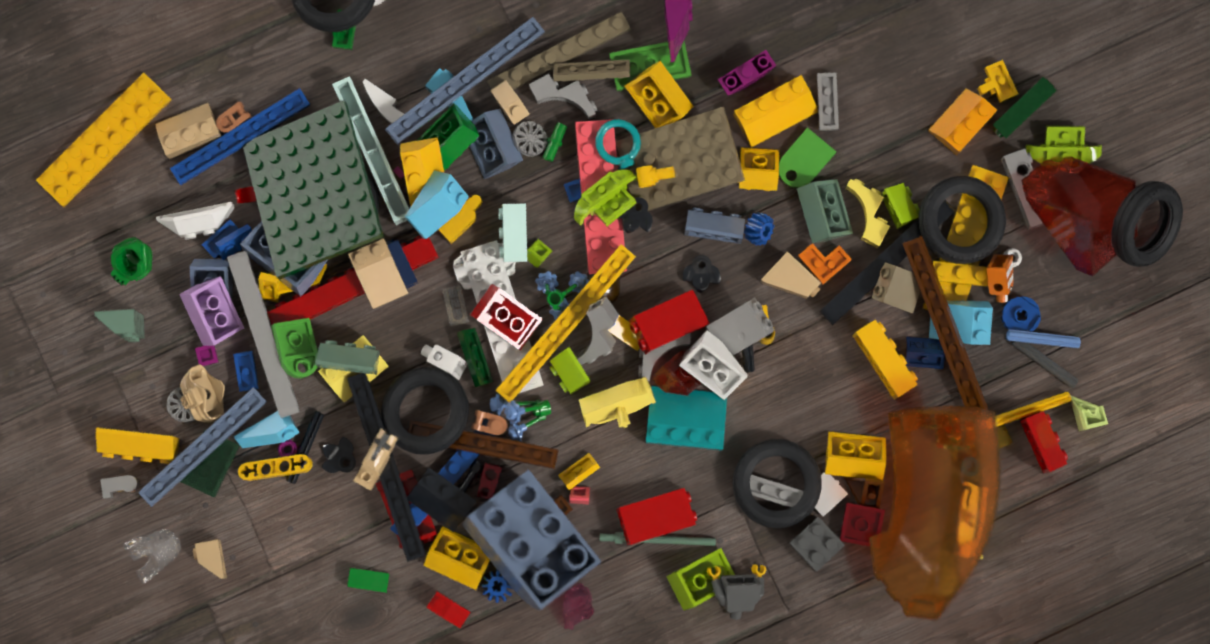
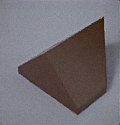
M844 477L859 505L880 508L885 484L884 480Z

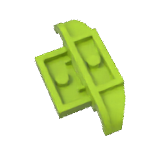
M1046 126L1045 144H1041V146L1026 144V152L1030 153L1032 159L1046 166H1085L1101 156L1102 145H1084L1085 126Z
M631 170L610 171L581 194V198L575 208L574 220L581 226L584 219L590 214L591 216L596 215L606 226L610 225L636 204V200L626 189L629 182L633 180L638 181L637 176Z

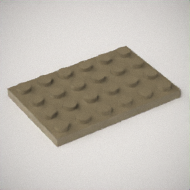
M724 107L640 133L641 146L637 156L633 159L635 165L623 169L631 170L637 176L636 168L653 166L656 169L674 167L675 177L659 180V182L655 183V186L639 188L638 181L636 180L628 183L630 195L633 198L640 197L645 199L649 206L648 211L745 181ZM632 136L616 141L620 157L631 151L633 147ZM640 203L636 204L635 209L637 211L642 210V205Z

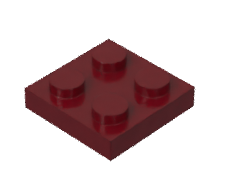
M846 502L840 540L878 548L885 509Z

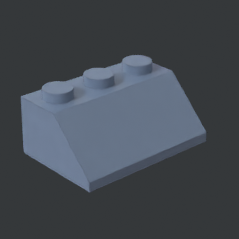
M501 109L484 112L472 120L479 133V137L470 145V148L484 179L508 170L523 161L520 152L513 143V136Z
M692 208V211L688 210L684 235L741 244L745 219H742L741 215L730 214V216H723V213L718 211H711L710 214L704 213V210L699 208Z

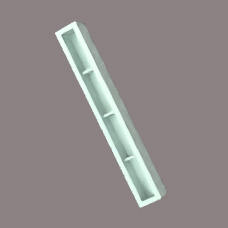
M350 76L333 83L332 85L339 100H344L348 105L356 138L394 223L398 225L407 221L405 216L409 211V206Z

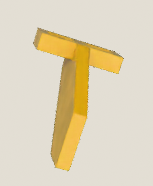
M327 264L324 265L310 287L321 283ZM263 272L260 273L258 278L259 290L263 299L278 303L281 297L280 294L293 291L276 276Z

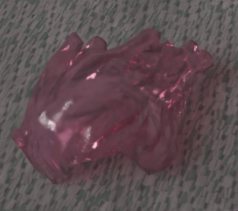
M578 583L577 586L569 589L564 595V629L569 628L573 630L576 624L590 619L595 612L592 607L591 591L583 586L582 583Z

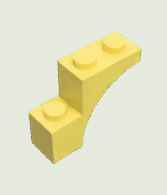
M850 179L845 189L858 199L865 215V229L861 240L878 249L890 228L887 225L888 222L883 218H874L884 197L881 196L882 193L877 189L871 188L870 190L866 188L862 181Z

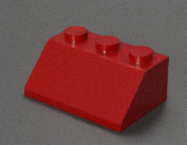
M1042 411L1020 421L1043 474L1067 465L1066 460H1068V456L1065 450H1061L1058 444L1060 438L1057 432H1053L1050 426L1052 420L1049 414H1045Z

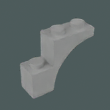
M549 74L529 84V89L537 104L551 100L565 101L578 107L587 116L588 120L596 117L595 111H597L593 100H588L586 95L589 93L585 85H580L578 80L560 90H557L559 88L557 81H554V78L551 79Z
M607 297L591 304L586 312L592 325L593 336L591 343L581 350L577 357L580 365L584 363L590 364L601 355L606 356L613 351L612 348L616 340L609 332V329L616 325L615 322L619 314Z
M691 333L654 349L646 355L640 349L639 358H643V366H639L638 377L643 378L646 376L648 382H650L652 369L658 359L671 349L680 346H690Z

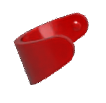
M253 186L234 191L236 201L239 204L257 201Z

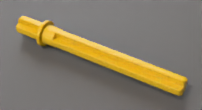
M1064 392L997 416L985 418V420L971 424V431L973 434L986 430L992 431L993 428L1071 402V396L1069 392Z

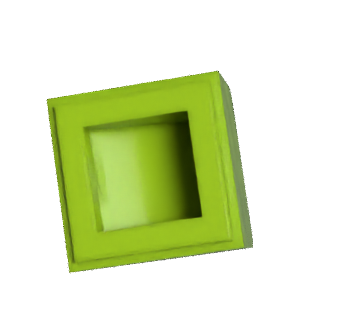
M537 239L527 249V260L538 268L551 254L552 250L541 240Z

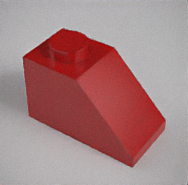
M439 591L435 593L426 607L459 628L462 627L471 613Z

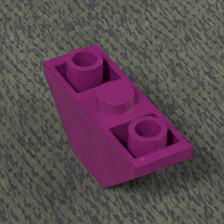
M767 50L719 78L718 82L727 96L761 79L775 68L776 64Z

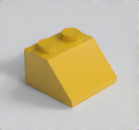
M741 148L740 164L745 181L739 183V188L777 191L779 150Z

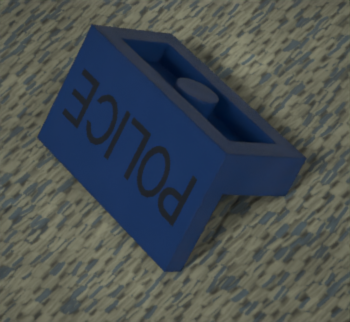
M906 338L907 350L905 360L907 364L905 366L943 369L945 353L939 339Z

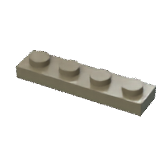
M630 60L554 64L553 77L554 81L563 82L570 80L630 77L631 64Z

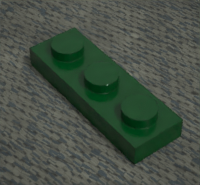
M471 328L458 332L457 335L474 386L479 387L492 383L493 379L476 329Z

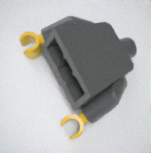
M754 564L751 568L753 574L721 576V579L718 578L721 573L718 566H715L716 573L714 575L711 572V568H707V574L713 578L711 582L714 595L719 604L724 606L727 612H730L732 619L738 620L741 618L742 612L752 611L755 604L764 595V578H762V575L766 572L764 565H760V571L758 572V565Z

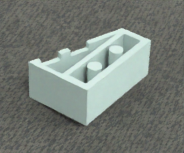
M502 204V208H499V220H502V227H499V239H503V247H499L500 258H503V262H527L526 204Z

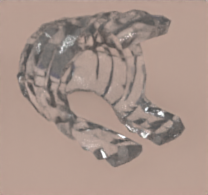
M161 529L147 536L136 537L129 542H125L123 545L129 551L143 543L145 544L129 552L130 557L134 561L149 555L148 562L137 571V576L143 583L157 575L159 571L164 569V566L169 565V562H173L181 551L179 538L169 529Z

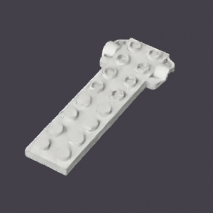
M497 240L461 251V255L454 260L453 268L457 281L465 290H473L477 304L491 284H494L516 300L509 280V276L515 274L516 262H503V258H500L499 247H503V243H497ZM484 325L503 382L532 347L528 340L520 351ZM539 371L520 393L544 386Z

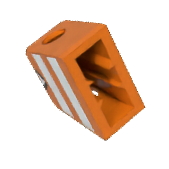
M994 254L987 266L989 294L996 295V301L999 303L1008 301V295L1013 287V255Z

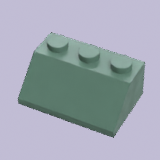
M837 179L812 182L797 188L812 243L825 242L853 234Z
M136 310L95 312V316L111 331L120 336L121 339L128 342H139V339L145 338L144 315Z
M326 340L325 343H320L315 365L325 369L377 375L380 352L375 350V346L364 345V348H357V344L345 343V346L337 345L336 341Z

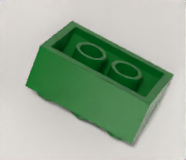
M453 103L418 140L438 137L445 171L476 141L479 133L472 121Z

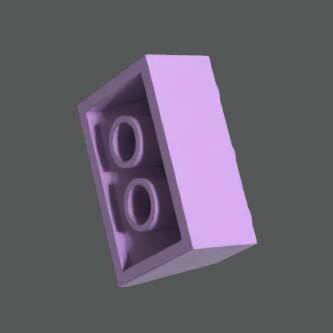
M221 277L195 285L179 294L203 346H214L244 329Z

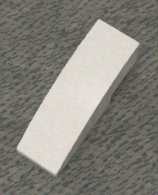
M363 80L365 89L374 106L390 124L404 115L395 108L398 104L395 98L368 80Z

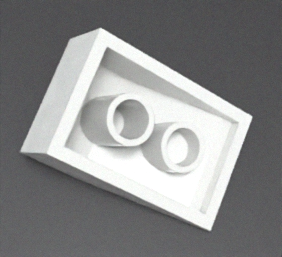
M708 330L684 353L679 365L723 400L748 376L723 342Z

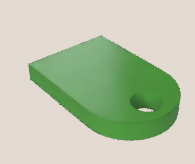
M807 128L779 162V177L784 184L792 188H800L810 184L836 154V151ZM787 172H795L797 178L794 181H789L786 178Z
M310 318L271 325L283 370L289 376L299 379L311 375L318 367L315 365L318 351ZM299 363L305 366V373L298 370Z

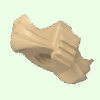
M202 365L190 368L180 383V388L184 395L180 399L184 409L190 408L194 419L197 421L214 422L224 415V384L221 380L211 376ZM205 390H207L210 394L209 399H207V393Z

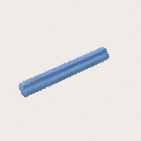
M1011 329L1007 330L1006 334L1008 341L1069 348H1079L1081 344L1080 338L1073 336Z

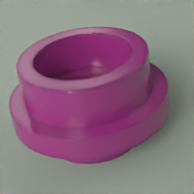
M286 440L278 445V453L281 457L296 455L297 446L293 441ZM286 446L291 447V451L289 453H286L284 451V448Z

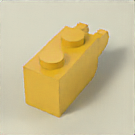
M474 195L470 197L460 212L438 229L450 244L476 222L475 211L482 205L480 196Z

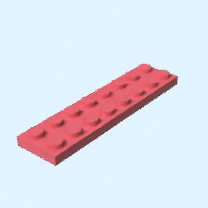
M610 120L575 122L581 194L610 171H618V165L606 162L599 155L595 144L598 130ZM611 128L604 135L603 146L608 154L617 157L614 128ZM589 214L584 219L588 275L596 274L621 244L625 247L622 218H617L608 226L596 215L591 216Z

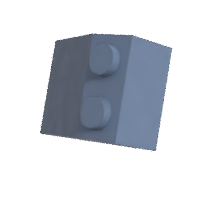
M194 259L190 265L191 287L221 277L232 300L233 275L228 259Z

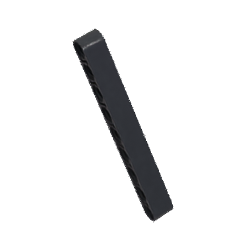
M946 200L943 201L938 210V227L956 211ZM919 219L820 311L832 326L876 286L884 263L897 266L907 257L903 243L922 236L919 228Z

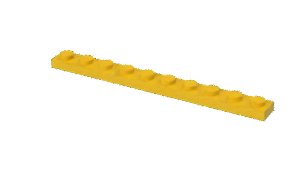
M621 244L495 391L508 402L514 400L587 315L586 312L590 305L600 300L636 256Z

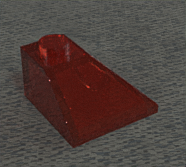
M683 350L664 364L651 378L663 392L688 396L702 384L679 366L685 353Z

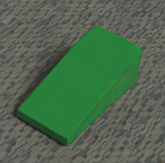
M350 568L347 587L387 593L390 574Z

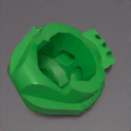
M131 237L114 246L110 258L114 268L111 276L120 285H127L129 281L133 280L138 281L146 277L152 270L151 247L140 239Z

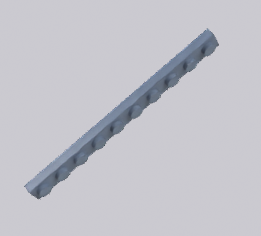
M532 17L385 129L386 132L398 145L543 35L545 31Z

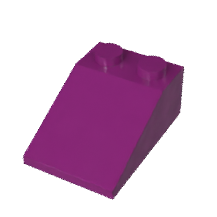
M664 0L671 62H675L689 31V21H693L692 0Z

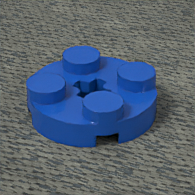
M1029 297L1013 298L1005 304L1001 320L1007 330L1032 332L1038 327L1041 320L1039 306ZM1024 311L1026 319L1018 320L1016 313Z

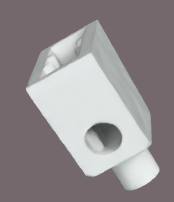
M426 344L421 351V355L427 358L429 364L451 374L458 380L467 366V362L460 356L438 345L432 348Z

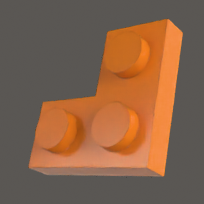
M813 243L798 255L799 259L822 285L852 260L840 245L826 257L823 256Z

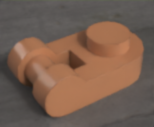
M238 102L217 118L216 125L221 132L228 133L251 119L252 116L244 110V105ZM235 113H238L240 116L237 120L232 116Z
M481 410L475 411L474 415L476 418L475 422L472 423L471 429L493 435L503 434L507 430L508 424L504 417ZM483 418L489 419L487 426L482 425Z

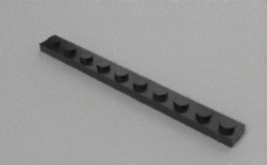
M360 373L347 378L369 447H371L380 429L385 431L368 376L365 373ZM391 451L390 458L379 477L406 560L410 562L427 555L393 452Z

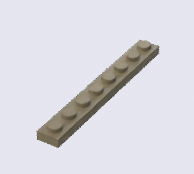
M620 12L493 77L487 82L492 89L506 80L514 90L553 70L554 64L567 63L631 30L623 13Z

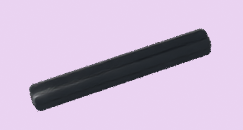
M318 411L314 412L296 455L304 454L308 456L324 414ZM302 459L301 463H294V466L299 465L303 467L305 461ZM300 474L287 475L286 481L296 484Z

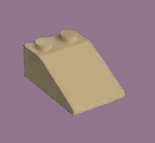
M384 238L348 254L373 309L408 294Z

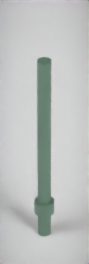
M615 532V534L600 533V541L615 542V544L626 542L623 532ZM658 536L639 543L715 546L716 538Z

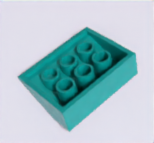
M651 386L656 403L649 404L646 444L723 450L727 398L723 400L716 393L708 391Z

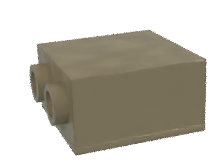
M884 263L871 299L913 314L921 290L913 272Z

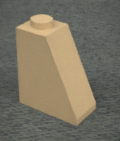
M788 252L760 281L764 285L805 299L809 296L814 297L820 291L818 286L821 284L818 279Z

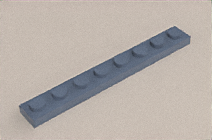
M253 387L138 493L153 507L264 406L267 401Z

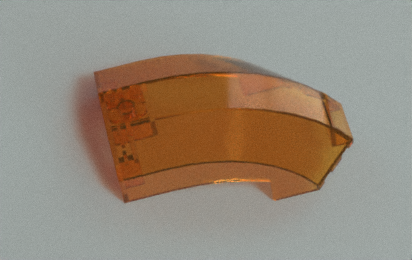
M910 407L888 413L894 469L892 510L888 531L871 536L869 540L873 575L878 581L881 580L887 587L885 590L894 602L898 601L903 607L902 612L906 617L939 620L973 573L988 543L998 507L1001 468L996 414L993 411L980 407Z

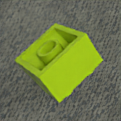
M904 183L886 188L881 196L884 197L883 201L896 229L919 219L920 209L916 203L913 204L910 198L912 197V192L908 186L905 187Z
M570 347L550 360L551 366L549 368L554 376L558 375L562 382L559 384L565 393L568 391L571 395L590 383V379Z

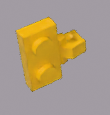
M1003 60L984 68L988 78L985 79L986 84L977 88L980 95L988 92L991 95L996 94L1000 103L1018 95Z

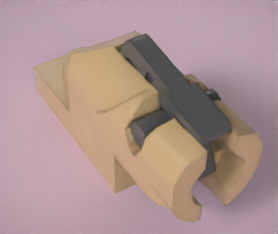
M380 429L362 462L363 465L354 479L356 483L369 490L373 489L390 458L389 455L398 438L393 435L389 436L386 431Z

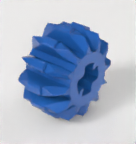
M753 213L751 218H748L747 224H745V239L754 245H766L767 240H771V234H773L772 231L775 227L773 219L764 213Z
M498 570L496 571V577L492 571L489 572L491 579L484 576L483 579L488 584H481V587H488V590L484 591L483 595L490 592L489 601L492 600L493 596H496V603H499V596H501L503 601H506L505 593L512 596V593L507 591L508 588L512 589L511 586L507 584L503 576L500 577ZM495 581H498V583L501 581L503 584L500 592L493 589Z

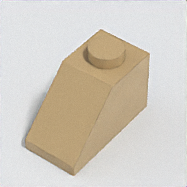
M506 80L490 90L512 124H516L529 115L524 104Z
M221 540L196 543V548H193L194 559L198 560L200 565L220 579L227 578Z

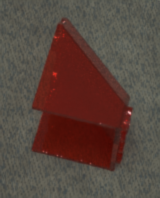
M1066 157L1060 162L1045 160L1039 167H1036L1027 177L1021 180L1027 202L1076 270L1094 276L1116 256L1111 238L1112 226H1114V218L1121 203L1136 187L1135 180L1073 157ZM1137 226L1135 229L1134 239L1138 236Z

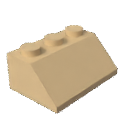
M209 103L155 124L159 140L165 155L169 159L222 137Z

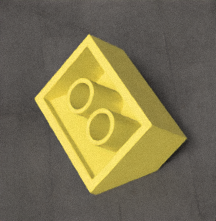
M364 335L353 343L357 344V348H364V345L372 346ZM380 355L377 375L367 374L369 382L389 368ZM325 368L318 371L344 403L353 396L347 378L360 373Z

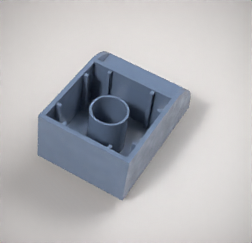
M529 469L471 513L462 523L463 527L511 588L527 604L537 610L544 608L601 562Z

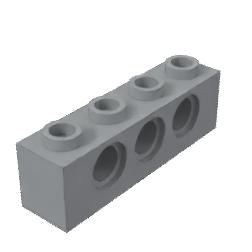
M1022 149L1003 156L1001 161L1007 177H1009L1010 185L1027 229L1030 230L1052 221L1053 211L1046 204V193L1039 186V175L1032 168L1031 163H1033L1030 153ZM1017 167L1025 168L1026 175L1018 174ZM1024 185H1031L1033 192H1025ZM1031 202L1039 204V211H1034L1031 208Z

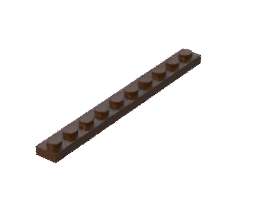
M923 237L903 243L904 249L971 422L988 418L991 416Z

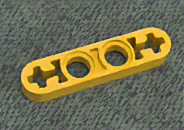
M304 454L248 462L239 467L238 475L243 480L254 481L306 473L311 470L313 462L310 457ZM302 459L307 461L304 468L299 465L294 466V463H301ZM283 461L289 463V468L285 472L280 470V464ZM265 464H269L271 467L268 474L262 473V467ZM248 467L250 470H256L257 473L251 472L247 476L244 474V471H247Z

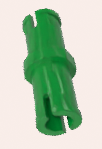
M557 122L551 138L549 137L547 140L549 143L544 152L543 159L553 162L558 148L563 144L561 141L567 129L566 125Z

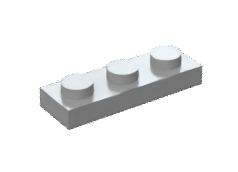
M817 73L819 131L839 130L836 73Z
M754 475L750 477V489L753 496L787 507H793L797 504L804 493L802 490Z

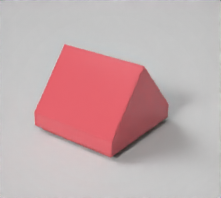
M574 486L570 489V503L589 505L590 487Z

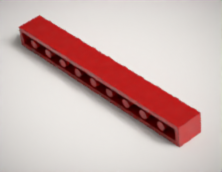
M419 235L413 239L414 242L408 245L407 243L400 244L412 271L439 258L429 237L423 239ZM351 268L345 271V275L338 278L335 276L328 279V283L320 286V284L310 288V292L301 297L298 294L293 296V300L288 303L285 301L280 302L271 311L267 309L271 325L306 318L311 320L365 294L355 269Z

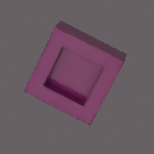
M215 345L195 348L199 365L204 367L219 363Z

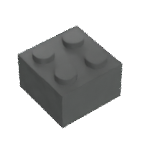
M816 517L789 543L814 572H817L845 546L819 517Z

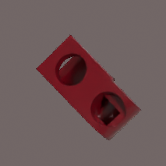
M488 462L485 463L477 497L490 500L494 496L503 469L502 466Z

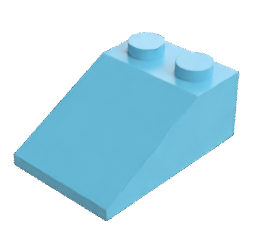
M434 170L405 218L423 239H427L460 212L469 196L451 174Z
M947 300L962 342L965 344L990 345L993 307L989 301ZM930 317L929 338L939 339Z

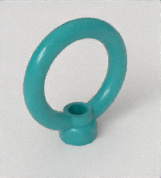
M615 119L606 122L600 127L596 135L595 144L599 155L606 162L619 165L622 170L635 165L633 159L640 150L641 139L639 132L631 123ZM614 127L625 128L633 138L631 151L621 157L611 156L603 146L605 133Z

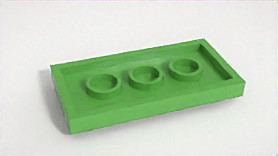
M668 42L609 53L611 61L630 60L631 64L630 77L614 78L617 91L627 90L625 85L659 61L663 63L674 80L691 77L685 42H683L675 62L670 61Z

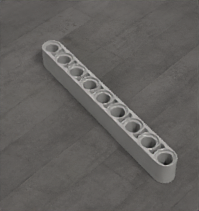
M245 250L228 256V263L281 418L296 414L300 412L289 376L281 366L271 322L248 254Z

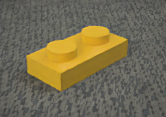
M588 453L558 476L568 490H570L593 474L600 466L591 454Z

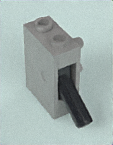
M755 297L706 326L711 334L723 342L732 355L742 351L743 370L746 373L755 371L753 344L775 331L771 320L766 317L761 304Z

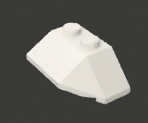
M226 202L157 216L156 220L181 238H185V240L194 239L198 234L209 236L213 235L215 231L223 226L234 210V204Z

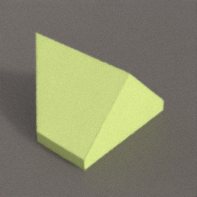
M1071 396V405L1079 432L1108 424L1103 406Z

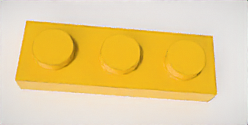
M933 261V266L940 282L988 287L987 267Z

